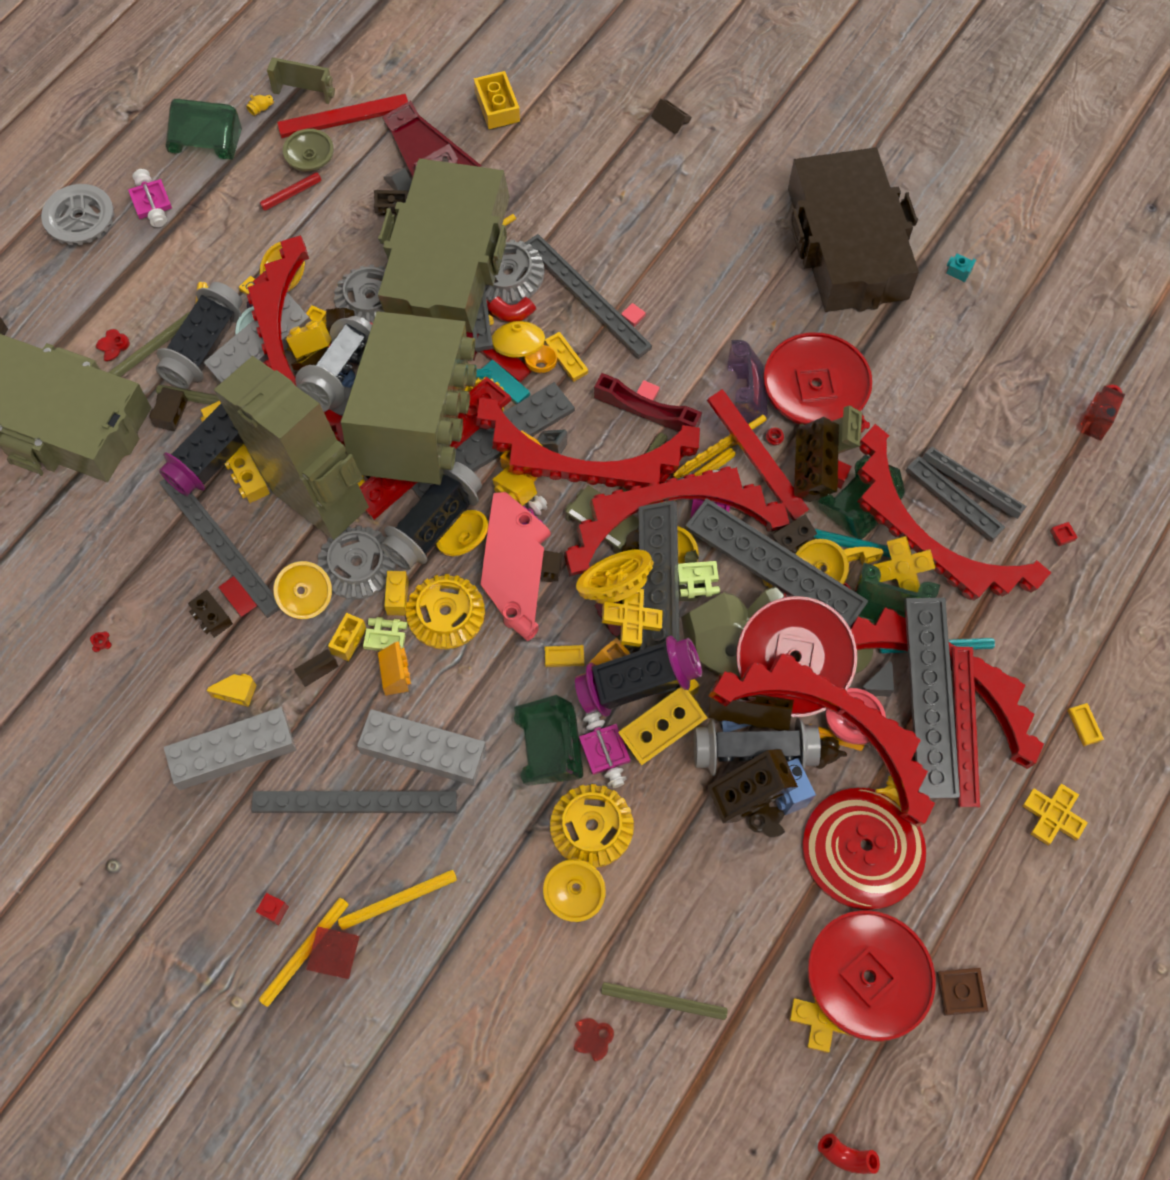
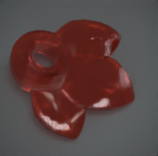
M592 1018L576 1022L575 1027L582 1035L577 1039L574 1050L582 1054L591 1052L594 1062L603 1059L608 1053V1044L614 1038L613 1028L607 1023L598 1024ZM605 1030L608 1035L606 1038H601L599 1032Z

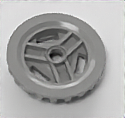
M89 184L70 185L58 190L46 201L41 214L42 224L46 232L54 240L57 239L59 243L64 244L66 242L68 245H73L74 243L83 245V243L93 242L96 238H100L103 232L106 233L108 231V226L113 223L114 206L110 197L96 186ZM90 205L97 207L101 212L95 213ZM76 213H83L79 218L74 217Z
M510 240V242H506L504 254H516L503 255L499 273L494 276L498 282L494 283L493 286H485L486 299L490 302L499 296L507 304H517L524 297L530 298L535 294L543 282L545 271L539 252L533 249L532 245H526L524 241L515 242V240ZM506 269H513L511 274H504ZM527 269L526 274L519 280L523 272Z
M360 266V269L350 270V274H345L342 281L339 280L334 291V301L336 308L354 310L355 316L373 323L376 312H384V309L378 297L382 281L371 278L382 280L385 269L384 266ZM351 290L354 292L356 301L353 303L348 298V292ZM368 293L375 294L371 299L365 297Z
M357 526V528L348 527L335 540L330 537L327 539V543L321 547L322 550L318 555L317 565L330 578L332 593L346 599H364L379 593L386 587L387 571H395L396 563L383 552L380 546L387 537H384L381 532L374 531L370 527L362 528V526ZM355 540H359V541H360V542H357V543H354V544H351V545H348V546H345V547H342V548H341L342 545H344L345 543H348V542H350V541H355ZM374 555H380L377 567L371 570ZM354 558L362 559L361 564L358 566L352 565L351 562ZM337 567H339L346 574H348L350 578H344L340 576L338 573H336L334 570Z

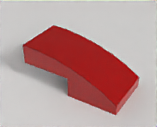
M234 576L218 587L240 617H243L257 607L256 603Z

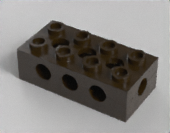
M826 417L796 428L794 495L808 502L838 491L839 424Z
M782 749L766 750L707 787L724 824L742 820L796 789L798 785Z

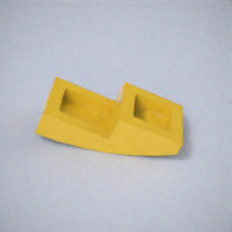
M874 547L844 549L848 562L860 559L862 566L879 561L883 555L882 549Z

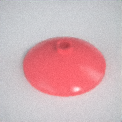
M848 688L847 693L849 695L860 698L864 701L865 705L879 710L882 713L881 715L886 717L881 702L874 695L862 689ZM829 709L825 711L828 727L839 739L851 744L869 743L867 738L843 717Z

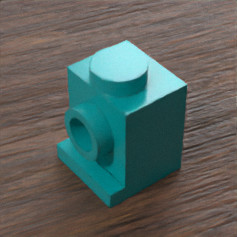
M957 253L955 257H950L946 265L949 267L946 274L966 282L973 270L976 259L973 258L971 260Z

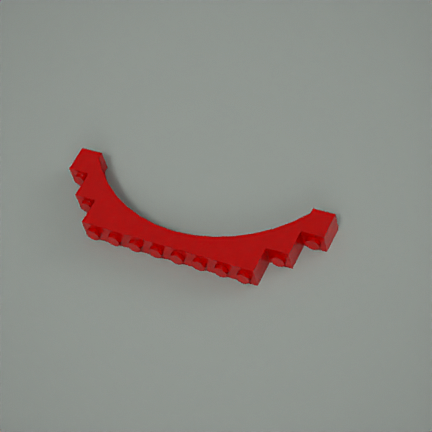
M301 235L280 241L282 248L279 251L282 259L264 264L266 271L263 274L266 282L249 286V294H247L249 304L254 307L252 311L253 318L259 324V327H256L258 335L264 341L261 344L263 352L269 358L266 361L267 366L289 378L295 386L296 378L290 369L284 352L281 321L284 301L289 286L303 262L310 259ZM328 409L324 414L337 441L341 442L345 447L341 425L343 416Z
M479 398L476 426H480L483 429L494 428L492 449H496L499 452L511 451L508 472H512L515 475L529 474L537 478L544 476L550 477L553 480L567 479L570 482L582 481L590 485L605 484L607 487L620 486L630 490L634 486L644 488L648 487L650 483L659 482L660 471L665 474L675 473L679 467L680 453L685 456L696 455L699 449L700 428L682 425L679 433L671 440L646 454L634 458L606 462L571 458L553 452L528 438L505 416L498 406V400Z
M874 424L860 440L859 446L863 454L871 457L857 473L864 483L871 485L857 501L862 510L870 512L876 522L881 525L884 524L893 536L899 538L906 536L910 549H913L916 553L930 549L936 567L933 570L945 576L948 583L953 587L959 588L963 596L969 600L975 601L980 598L989 586L993 593L1003 597L1009 594L1018 582L1022 589L1031 593L1042 585L1052 572L1037 560L1031 564L1020 566L986 564L958 555L931 538L914 521L901 502L888 466L887 438L890 435L877 424Z
M730 466L723 467L718 472L708 470L699 476L690 474L684 476V479L681 480L671 478L662 484L653 482L644 488L634 486L630 488V491L616 490L611 495L606 496L605 494H597L590 501L594 521L592 522L591 519L584 520L577 527L581 548H579V545L572 546L564 553L569 577L579 575L589 569V563L604 538L622 521L639 512V507L672 500H706L707 498L710 501L728 505L744 512L767 528V532L782 529L790 524L785 504H778L777 501L766 504L761 485L754 486V484H749L742 488L737 467L731 468Z
M885 607L879 614L875 624H872L866 618L858 616L850 628L857 650L883 648L908 652L906 619L892 609ZM949 642L950 668L952 671L951 648L956 646ZM973 656L975 691L983 698L1000 723L1012 754L1010 760L1029 769L1036 764L1044 743L1039 741L1037 737L1026 734L1035 714L1029 711L1027 707L1017 704L1025 684L1016 677L1003 673L1001 669L985 663L983 659Z
M782 653L778 656L769 671L763 664L753 662L747 668L741 681L732 672L725 671L719 676L708 696L725 707L732 701L743 697L776 694L809 700L843 717L867 738L884 761L898 793L902 811L900 817L916 827L926 823L935 803L930 800L928 795L921 792L918 793L928 771L919 762L911 761L921 741L914 732L905 730L895 720L882 716L879 710L868 707L864 704L863 700L852 697L844 688L836 687L830 683L828 678L817 675L809 666L801 665L789 654Z

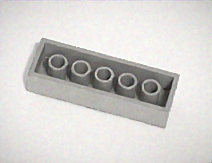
M288 293L285 297L281 321L284 351L290 347L286 340L289 331L297 326L302 328L312 321ZM253 320L204 361L221 383L251 356H254L262 363L269 359L268 355L264 354L261 346L264 343L263 338L259 337L256 327H259L258 321L255 322Z
M282 707L164 747L173 784L179 791L297 750Z
M370 709L357 745L361 754L475 786L487 749L485 741Z

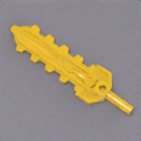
M761 415L748 425L753 430L767 421L765 415ZM729 434L715 445L710 446L703 453H699L692 460H688L673 474V478L678 479L690 474L691 471L701 467L702 464L722 453L726 448L733 447L738 443Z

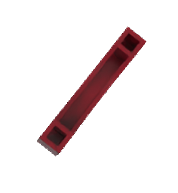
M601 373L594 386L595 399L679 432L682 425L699 427L701 423L702 412L688 406L667 405L650 400L631 390L619 379Z

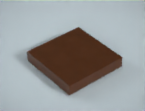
M981 968L937 972L944 1016L988 1012Z

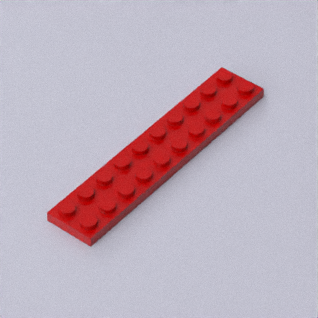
M488 377L470 391L468 413H459L458 419L463 420L460 442L452 441L450 447L457 449L481 428L476 426L479 398L498 400L500 409L512 401L511 396ZM371 476L360 486L361 492L369 506L365 512L375 520L418 482Z

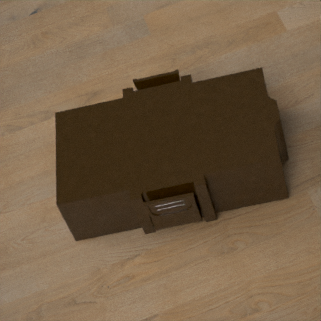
M877 147L794 159L788 185L789 195L794 208L791 213V231L799 257L803 259L804 269L812 268L825 312L850 308L861 312L873 308V310L878 309L883 303L909 300L919 274L909 243L913 227L916 226L918 218L916 217L909 192L905 193L904 199H901L900 202L901 191L899 186L890 187Z

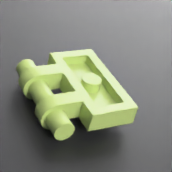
M716 561L678 564L679 585L687 584V589H680V597L695 598V596L701 595L712 597L714 594H720L719 586L712 587L711 582H718L719 580ZM704 583L705 587L694 588V584Z
M383 617L369 618L368 625L375 627L374 629L366 628L364 649L381 651L398 641L401 648H404L406 635L403 632H399V630H407L408 622H403L400 619L385 620ZM382 627L392 628V631H385L381 629Z

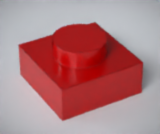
M1069 522L1052 527L1050 530L1058 546L1076 541L1078 538Z

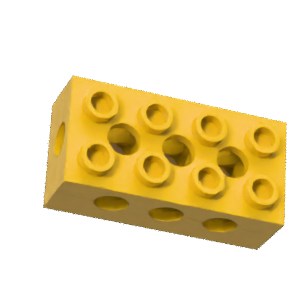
M680 687L618 733L639 763L643 765L706 720L708 716L690 691ZM677 707L685 710L684 718L678 719L675 716L674 711ZM665 719L668 721L669 727L667 730H661L658 727L659 720ZM644 731H649L652 734L650 742H645L642 739Z

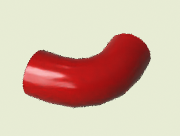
M497 296L488 305V310L501 321L514 322L522 321L529 317L536 310V306L527 297L521 299L517 304L510 305Z
M831 1133L824 1135L818 1143V1151L832 1164L845 1171L856 1174H876L880 1168L879 1156L874 1150L850 1148Z

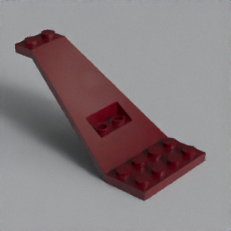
M411 100L382 116L412 179L419 158L442 161L443 158H447L449 163L482 167L476 160L422 118Z

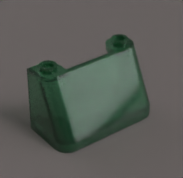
M173 99L169 108L166 136L167 151L174 154L180 153L183 150V145L214 149L219 158L233 160L242 131L237 110L227 104Z
M864 455L855 463L856 477L835 498L830 494L820 498L818 501L819 509L857 539L865 538L878 524L874 516L870 512L862 510L857 502L871 486L869 483H864L857 474L871 458L868 455ZM888 464L894 487L901 500L905 493L901 471Z
M863 563L853 591L868 600L859 617L866 618L870 622L875 623L885 607L896 611L898 615L905 618L904 600L906 598H937L940 584L923 582L918 592H913L879 582L881 577L880 570L874 565Z
M558 695L514 707V721L516 725L524 729L528 765L524 766L520 773L523 784L531 786L581 779L583 777V764L576 713L572 703Z

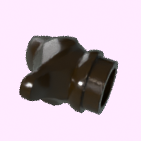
M834 737L823 738L820 748V762L818 766H815L816 768L822 769L840 757H847L845 751L839 750L838 739Z

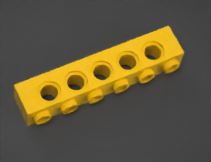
M220 401L201 409L203 417L200 419L202 422L221 404ZM243 444L225 463L227 470L232 469L233 473L230 475L234 483L240 484L241 488H238L242 498L247 497L249 503H252L269 495L270 492L246 446Z

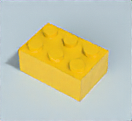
M505 71L474 78L475 95L488 129L520 122L519 105Z

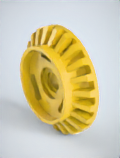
M628 550L611 555L591 566L580 576L576 583L577 591L583 599L595 600L601 604L623 600L639 591L645 585L647 575L653 568V560L645 550Z
M435 575L434 578L429 580L427 578L424 580V583L417 585L415 591L410 594L406 605V618L411 632L423 644L435 649H454L465 645L478 634L485 618V605L478 588L472 585L469 580H464L458 575ZM453 589L459 591V594L442 592L440 590ZM422 607H427L431 622L426 623L421 613ZM443 607H449L451 612L448 615H442L440 610ZM463 614L467 615L462 623L452 627Z
M581 785L578 788L569 790L555 805L550 819L551 837L559 853L567 860H582L593 865L595 868L609 865L619 859L629 847L633 836L634 820L630 807H628L625 799L620 797L616 791H612L603 785ZM585 800H598L604 802L605 807L584 805ZM594 820L597 822L598 827L591 831L587 829L586 823ZM572 822L579 840L574 842L571 839L565 825ZM613 827L617 830V833L604 846L601 841Z

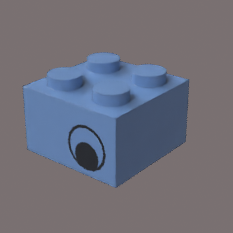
M798 758L787 762L798 787L776 799L778 808L781 811L783 810L785 815L807 807L816 796Z

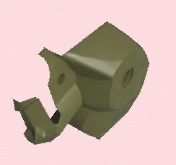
M777 587L767 588L747 609L739 597L725 591L681 616L684 639L689 638L693 642L701 666L718 675L725 671L732 672L741 680L736 662V651L740 634L747 621L757 610L774 600L784 598V594Z

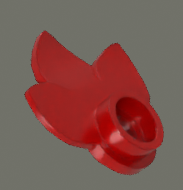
M110 329L106 331V337L98 340L95 348L105 351L104 361L107 362L118 357L120 351H125L129 347L130 342L125 334H120L116 329Z

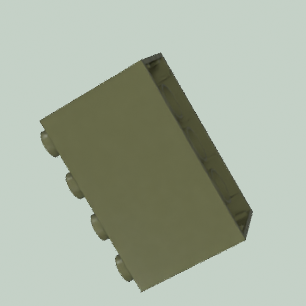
M376 312L341 420L347 456L349 454L353 455L361 475L440 485L444 470H453L456 450L455 447H450L451 442H460L463 420L458 419L459 413H468L470 392L465 391L466 386L474 387L477 376V366L475 364H468V360L472 361L474 358L475 338L466 336L465 321Z

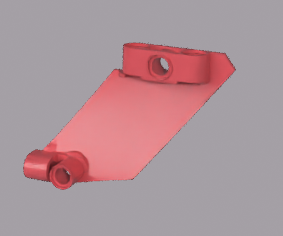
M494 493L485 547L481 587L502 614L505 626L513 628L526 641H529L537 634L539 629L535 618L544 547L541 544L551 536V532L508 493ZM515 615L514 618H509L508 616Z

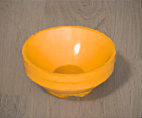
M543 345L536 353L525 356L526 366L537 373L551 371L556 366L557 353L553 348ZM538 363H544L546 366L543 368H539L536 365Z

